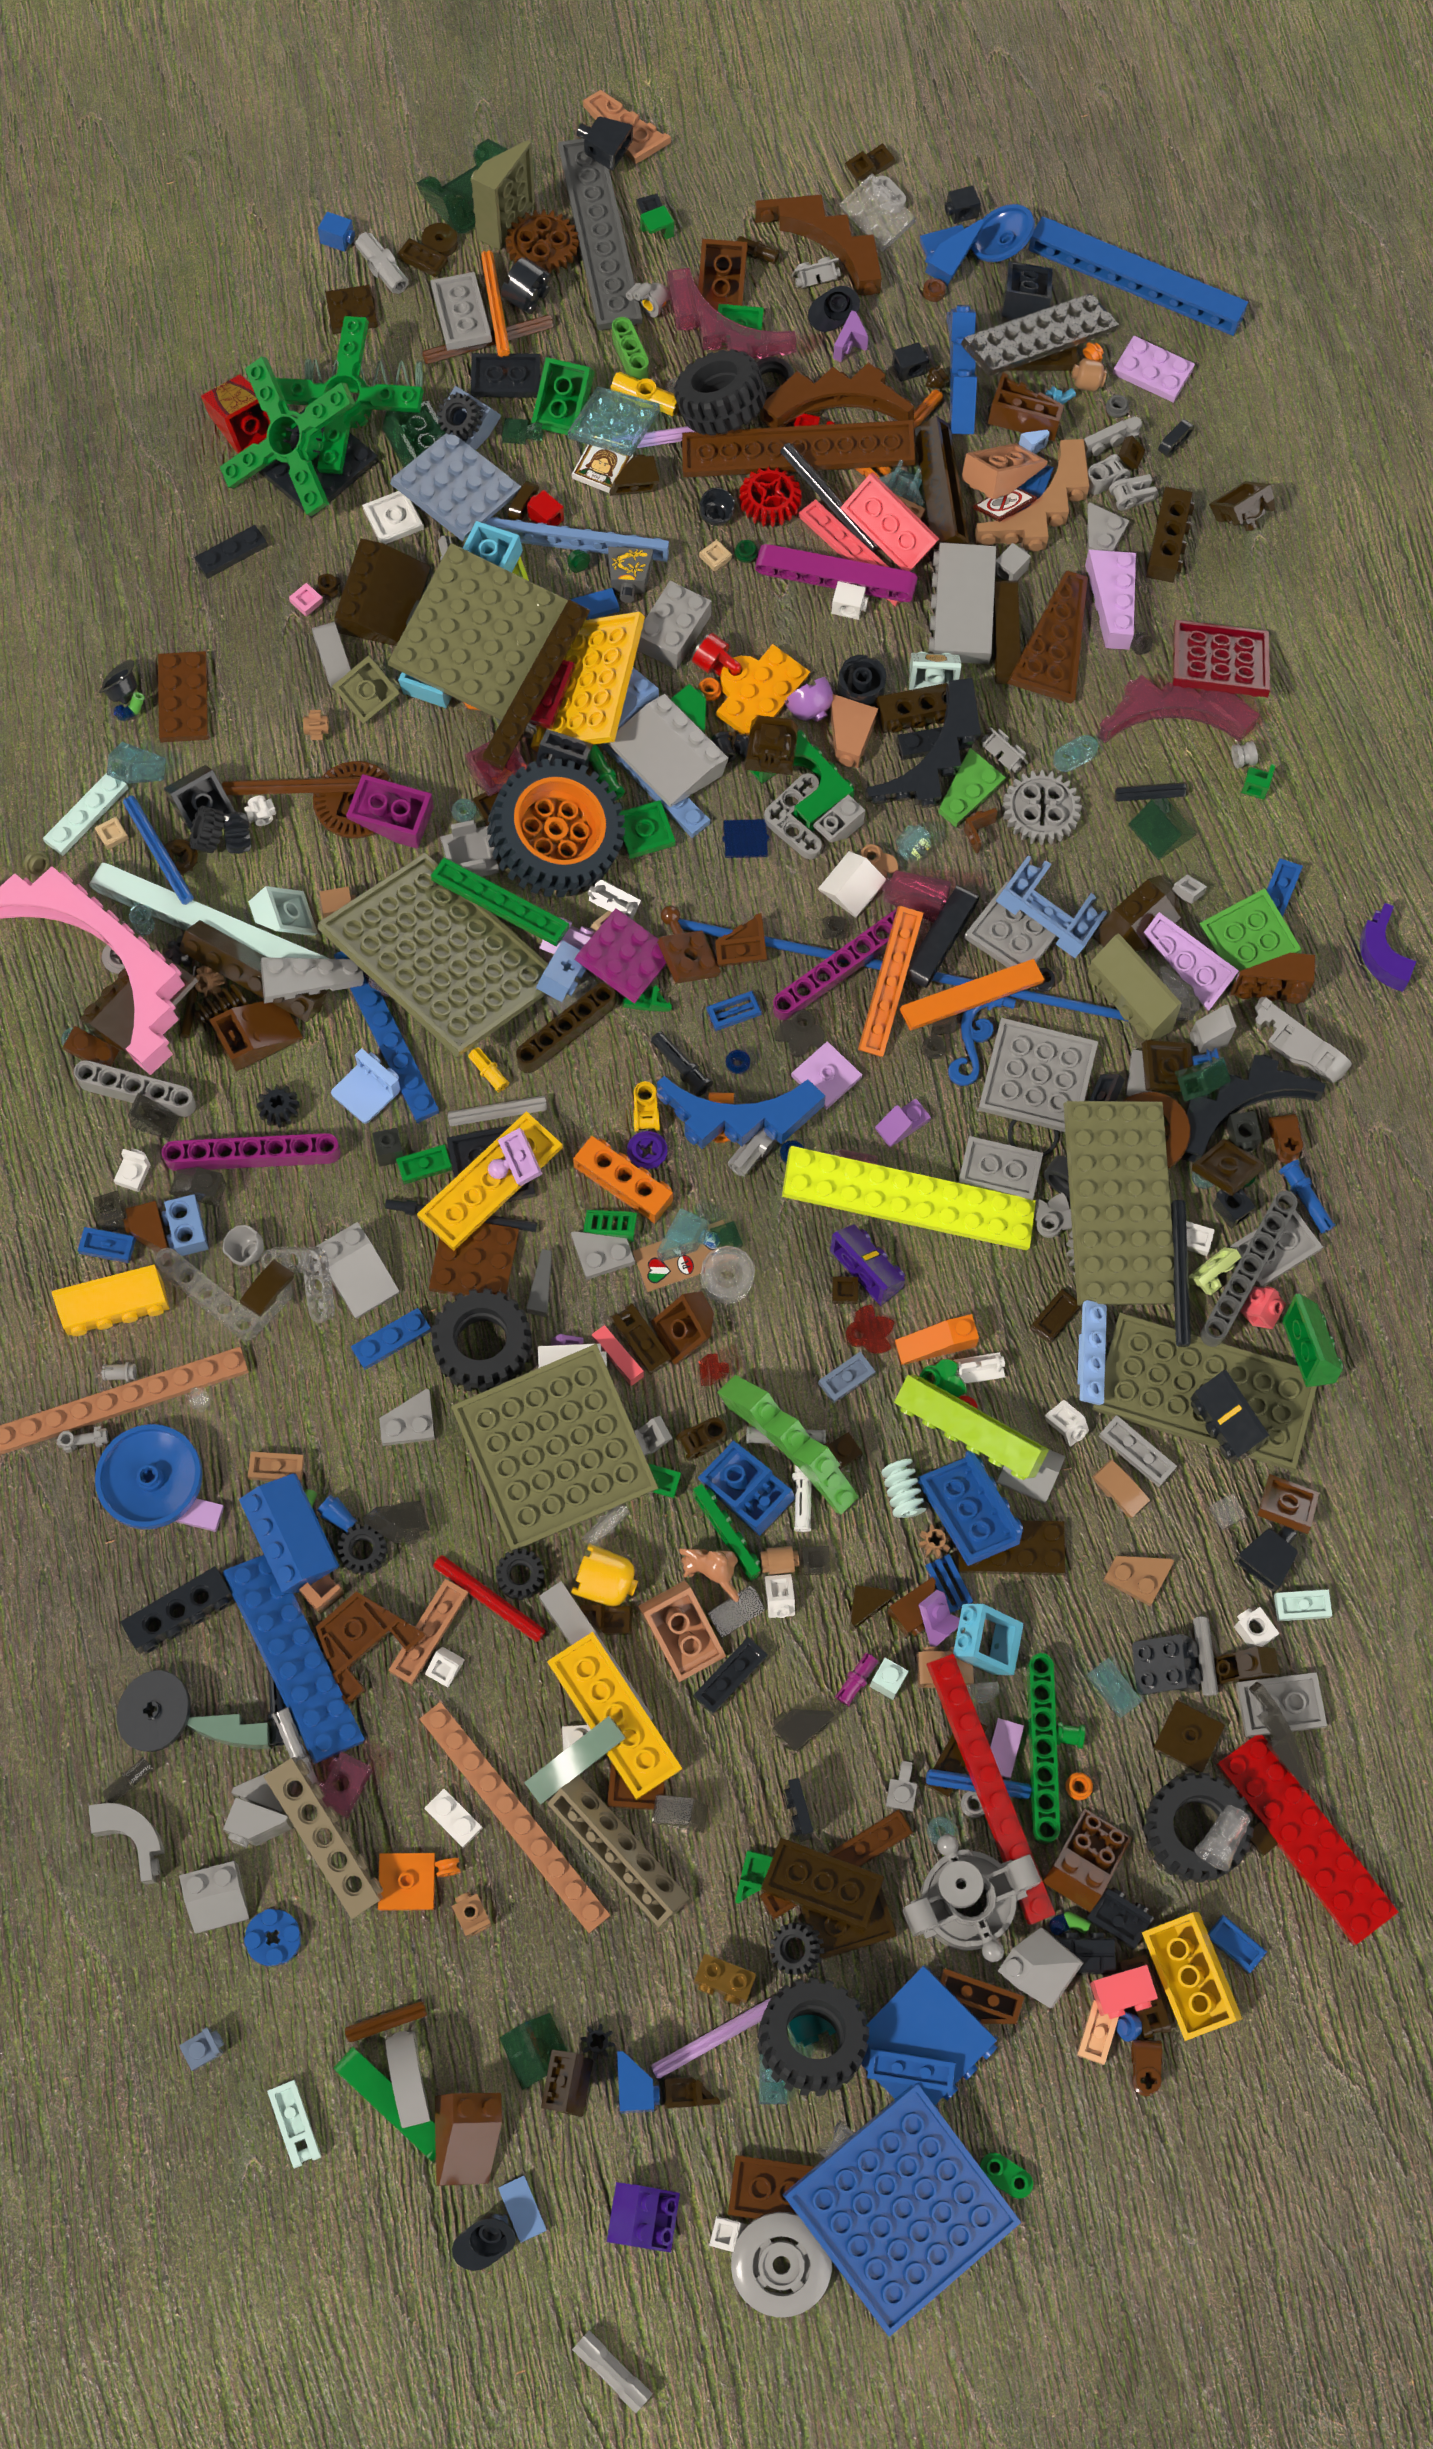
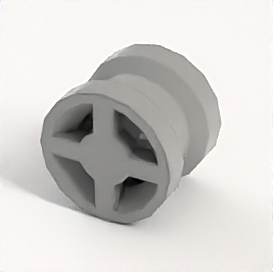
M1253 741L1246 742L1242 746L1239 744L1232 745L1231 755L1236 768H1242L1245 764H1257L1258 753Z

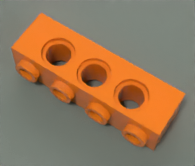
M591 1136L573 1158L574 1168L654 1224L673 1202V1192L668 1184L663 1181L657 1182L651 1177L652 1175L648 1170L643 1167L637 1168L631 1163L629 1157L621 1152L617 1154L601 1138L597 1140ZM603 1160H607L611 1163L608 1167H601L598 1165V1163ZM623 1174L631 1177L628 1181H621L618 1178ZM641 1189H649L651 1194L643 1196L639 1194V1191Z

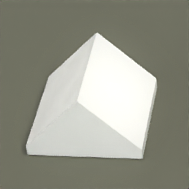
M848 851L818 890L857 918L887 882V879L867 858Z

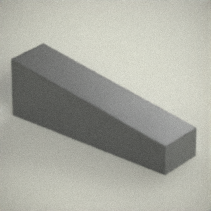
M541 1250L526 1308L528 1314L548 1318L552 1251Z

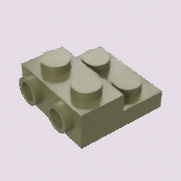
M369 655L332 686L363 724L401 695L398 691L401 686L392 676L389 679L382 672L385 667L377 657L372 660Z

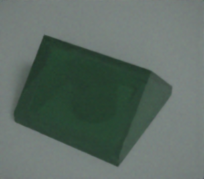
M1167 798L1151 799L1128 825L1158 860L1197 834Z
M551 2013L524 2022L499 2037L522 2090L547 2078L552 2050L568 2052Z

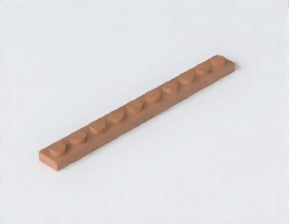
M237 1347L0 1425V1455L57 1437L63 1431L69 1430V1432L247 1374L249 1371L242 1349Z
M439 1702L419 1718L421 1723L588 1934L592 1933L611 1917L444 1705Z

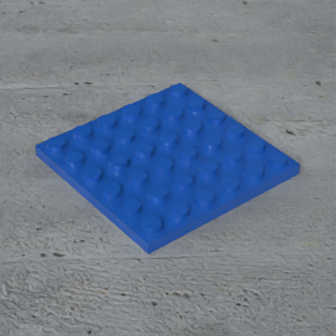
M917 2083L914 2086H910L782 2194L889 2337L1021 2223Z

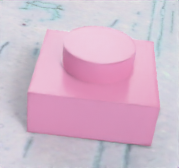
M307 583L289 597L290 603L305 616H308L323 603L322 596Z

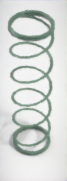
M307 358L305 360V379L313 382V371L316 363L318 376L323 384L317 359L315 358L312 364V360ZM337 359L334 363L332 376L335 374L336 364H339ZM381 360L378 361L375 378L371 387L375 385L380 364L384 381L388 385ZM401 360L394 385L397 384L402 364L407 385L410 386L404 362ZM421 361L416 362L415 386L422 387L423 383ZM361 366V370H360V371H361L362 379L365 381L364 374H363V370H362V366Z

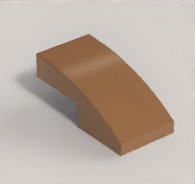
M1109 1460L1092 1476L1106 1496L1112 1497L1127 1517L1132 1518L1150 1501L1139 1486L1113 1460Z

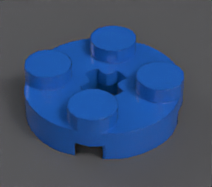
M267 1909L257 1914L250 1921L245 1932L244 1943L249 1955L259 1964L267 1967L279 1966L291 1961L298 1953L301 1946V1932L297 1921L289 1913L282 1910ZM279 1931L277 1937L280 1939V1942L268 1945V1938L266 1937L268 1932Z

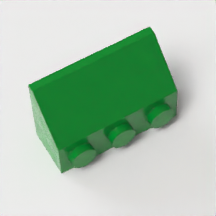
M1295 1294L1282 1323L1306 1387L1334 1384L1343 1371V1363L1341 1358L1337 1357L1334 1349V1339L1329 1335L1326 1328V1318L1320 1312L1317 1303L1302 1294Z

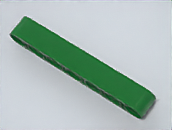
M1038 1653L1031 1658L1026 1670L1032 1834L1036 1842L1041 1845H1048L1060 1833L1055 1681L1053 1660L1045 1653ZM1035 1662L1044 1663L1047 1672L1038 1673L1034 1669L1033 1664ZM1035 1689H1044L1047 1692L1048 1698L1046 1700H1039L1035 1696ZM1036 1716H1045L1048 1719L1049 1725L1047 1727L1038 1726L1035 1720ZM1037 1743H1046L1050 1749L1049 1754L1043 1755L1039 1753L1036 1748ZM1038 1770H1047L1050 1773L1051 1780L1049 1782H1042L1038 1778ZM1039 1798H1049L1052 1803L1051 1809H1042L1038 1803ZM1040 1825H1049L1053 1831L1052 1837L1042 1836L1039 1831Z

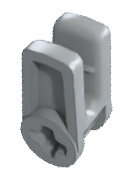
M1150 474L1120 479L1109 487L1111 495L1115 496L1116 506L1120 511L1154 501L1158 495L1157 488L1150 487L1152 483Z

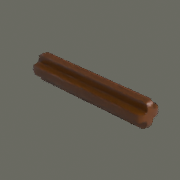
M420 2001L345 2028L347 2041L354 2042L423 2018L427 2015L425 2004Z

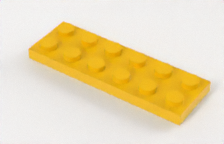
M527 1111L417 1213L418 1218L453 1251L522 1187L516 1183L511 1169H508L507 1175L502 1179H494L490 1176L488 1172L490 1162L494 1159H506L498 1139L518 1128L522 1129L540 1169L563 1148L562 1143Z
M593 1632L547 1661L590 1730L610 1716L626 1738L606 1754L636 1800L682 1770L679 1762Z

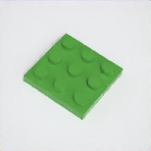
M1265 888L1204 920L1199 925L1214 952L1238 971L1290 952H1302L1301 947ZM1238 973L1232 980L1233 984L1238 976Z

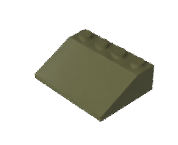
M529 140L483 162L480 168L476 169L471 176L477 239L498 250H501L506 243L507 230L511 229V223L518 224L517 217L519 216L524 219L525 212L528 213L535 204L532 145Z

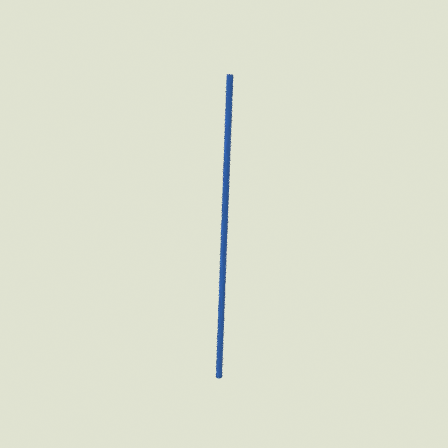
M679 919L678 921L684 930L694 932L702 930L704 934L718 937L728 935L733 931V929ZM764 936L766 947L824 959L837 952ZM872 959L863 967L880 970L882 960ZM839 960V961H838V962H843V963H848V964H850L847 960ZM937 972L932 981L958 986L974 979ZM1022 990L1007 996L1128 1021L1121 1016L1118 1009Z

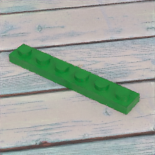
M445 857L431 874V881L556 947L570 928L568 922Z

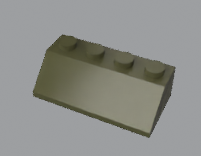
M1120 934L1115 935L1091 961L1087 975L1090 981L1097 985L1104 993L1105 998L1116 1006L1121 1016L1132 1024L1141 1038L1156 1041L1173 1030L1182 1003Z

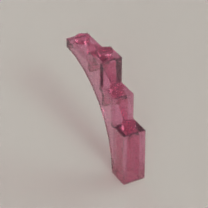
M690 268L667 271V285L676 331L691 330L699 327L703 350H717L726 347V351H730V349L742 351L753 357V359L788 355L796 352L797 338L795 331L772 332L740 325L716 311L702 297L693 281Z
M1141 674L1135 681L1132 679L1127 683L1124 688L1123 701L1117 706L1115 713L1111 717L1108 715L1102 720L1099 726L1101 730L1098 738L1107 743L1119 732L1133 725L1155 719L1178 718L1209 724L1226 732L1240 742L1256 726L1260 715L1235 694L1205 691L1203 689L1198 693L1193 688L1172 686L1171 682H1168L1161 691Z

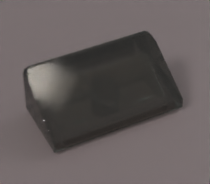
M752 1584L738 1593V1602L729 1598L707 1613V1618L721 1639L766 1610Z

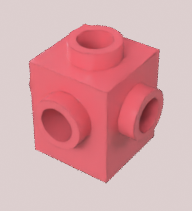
M1254 1286L1240 1312L1252 1326L1273 1329L1286 1303L1279 1296L1280 1293L1276 1289Z

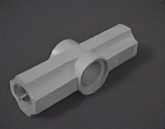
M364 232L360 234L359 238L355 241V245L367 260L372 274L376 278L380 277L392 293H402L409 285V282L397 266L391 251L388 248L384 249L372 233Z
M762 1128L742 1147L740 1146L728 1161V1166L737 1175L746 1177L761 1157L764 1158L770 1152L776 1139H770L764 1132V1128Z

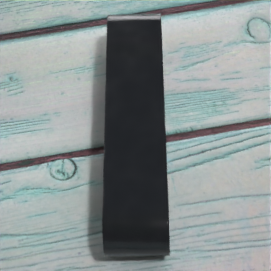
M960 885L955 887L910 961L906 979L924 988L930 985L976 908L980 898L979 894Z

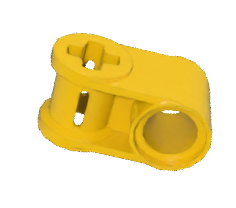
M640 1082L634 1088V1132H638L639 1129L653 1128L656 1131H660L657 1091L650 1082ZM646 1092L651 1094L652 1097L648 1100H642L639 1095Z

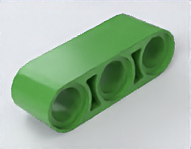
M626 317L616 318L612 323V341L627 375L639 380L648 379V357L632 322Z

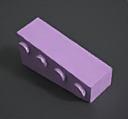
M1101 550L1088 551L1085 567L1089 574V583L1091 590H1093L1096 611L1098 610L1099 623L1106 648L1129 650L1134 635L1136 553Z

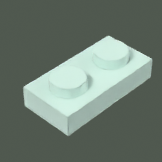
M1329 1589L1275 1593L1274 1595L1277 1621L1332 1617Z

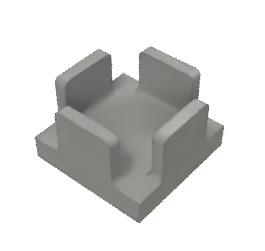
M475 820L452 824V833L440 836L446 859L481 877L499 873L497 861L492 855L495 848L489 847L488 843L491 836L487 835L488 826L476 828Z

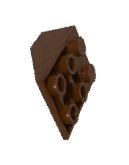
M1290 952L1239 971L1230 995L1241 999L1266 997L1270 1001L1283 1000L1290 1004L1304 1003L1314 984L1315 955Z
M264 1001L232 1008L209 1019L213 1031L235 1072L303 1039L290 1013L271 1002L264 1003Z
M1084 1808L1050 1867L1043 1883L1091 1912L1103 1895L1132 1837Z

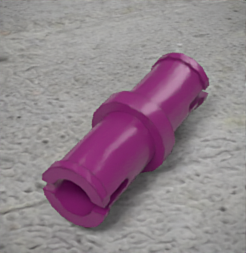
M865 1652L853 1672L849 1671L847 1674L848 1679L835 1695V1698L849 1707L860 1688L866 1686L867 1678L879 1661Z

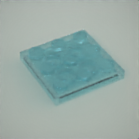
M597 386L568 430V438L631 457L659 414L660 404Z

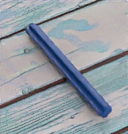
M133 795L124 798L123 804L177 897L183 905L192 902L193 895L138 801Z

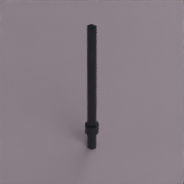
M386 1199L385 1209L405 1212V1215L415 1216L426 1206L418 1204V1201L408 1199L406 1202ZM493 1215L484 1222L518 1228L519 1230L537 1232L538 1222Z

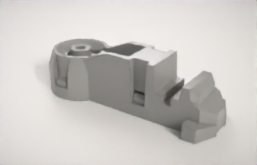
M1261 997L1255 1006L1257 1028L1261 1030L1266 1025L1270 1028L1273 1024L1275 1032L1268 1041L1269 1046L1290 1062L1309 1067L1321 1078L1332 1084L1341 1079L1352 1066L1351 1061L1344 1054L1279 1009L1268 998Z

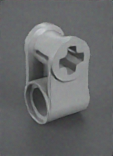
M1117 454L1111 455L1107 459L1090 466L1088 470V493L1093 495L1100 494L1108 490L1115 481L1130 477L1131 472L1123 467Z

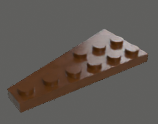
M1068 570L1065 571L1007 684L1070 704L1075 700L1088 577Z

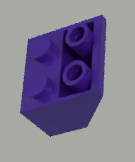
M616 2182L607 2242L671 2253L680 2193Z

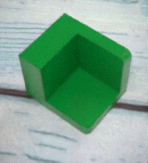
M665 205L640 214V229L642 232L648 231L652 234L661 230L666 240L674 237V221Z
M1271 764L1268 772L1249 767L1241 793L1264 800L1276 765Z

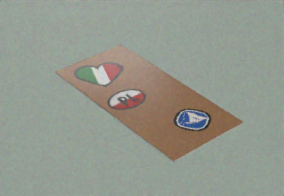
M723 1220L632 1251L647 1292L739 1261Z

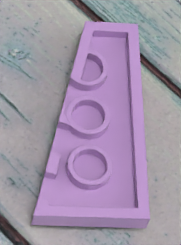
M1160 912L1144 931L1146 937L1207 1011L1211 1009L1239 972Z

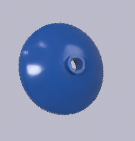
M1018 204L1005 205L993 210L982 219L984 224L972 245V250L979 259L986 262H999L1013 257L1027 245L1033 235L1035 220L1032 213L1025 206Z

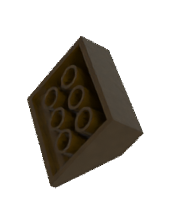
M360 538L334 617L338 633L397 646L406 629V621L416 600L420 601L423 596L431 566L384 543Z
M164 956L166 964L170 965L173 963L181 971L182 975L179 977L185 984L170 999L172 1004L176 1006L198 980ZM125 968L120 971L118 978L111 985L103 989L101 996L94 1003L86 1007L84 1014L79 1019L97 1038L128 1053L126 1048L131 1044L135 1007L133 990Z

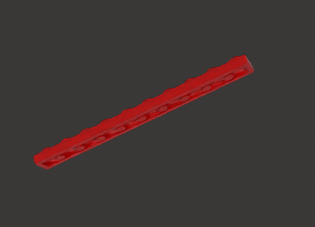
M954 1654L927 1663L929 1673L1003 1863L1031 1855L1038 1871ZM1043 1881L1039 1885L1026 1890L1028 1896L1018 1900L1028 1925L1055 1915Z

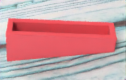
M605 1325L592 1334L594 1341L597 1344H601L602 1351H606V1356L630 1386L644 1377L642 1368Z

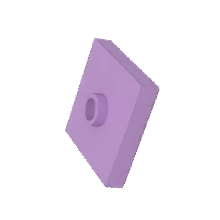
M826 1042L791 1073V1077L799 1084L807 1079L810 1080L826 1096L824 1108L827 1110L862 1078V1074L830 1043Z

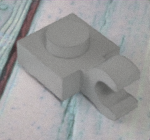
M902 1761L898 1780L890 1779L886 1807L913 1812L917 1784L909 1782L912 1762Z

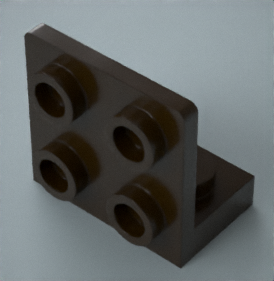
M552 2050L541 2108L582 2117L590 2083L593 2059L586 2058L578 2053Z

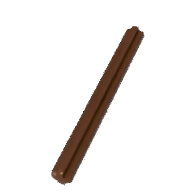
M548 314L506 326L508 341L553 327V320ZM494 330L490 331L492 342L448 351L446 344L424 350L422 352L424 362L430 364L495 345Z
M361 777L223 781L222 788L226 795L356 792Z

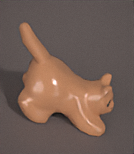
M679 1548V1553L684 1555L681 1559L685 1571L684 1577L688 1575L693 1577L695 1573L700 1572L712 1581L719 1583L733 1601H739L737 1590L730 1584L734 1566L738 1562V1558L733 1551L716 1550L708 1552L702 1548Z

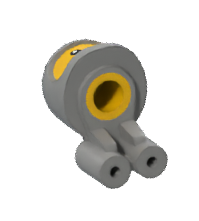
M636 283L626 293L628 300L640 301L644 312L649 317H657L661 312V308L667 305L670 300L668 289L661 283Z

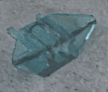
M900 459L894 472L879 479L894 494L923 506L924 502L919 491L922 482L919 475L922 469L918 468L914 476L901 469L903 460Z

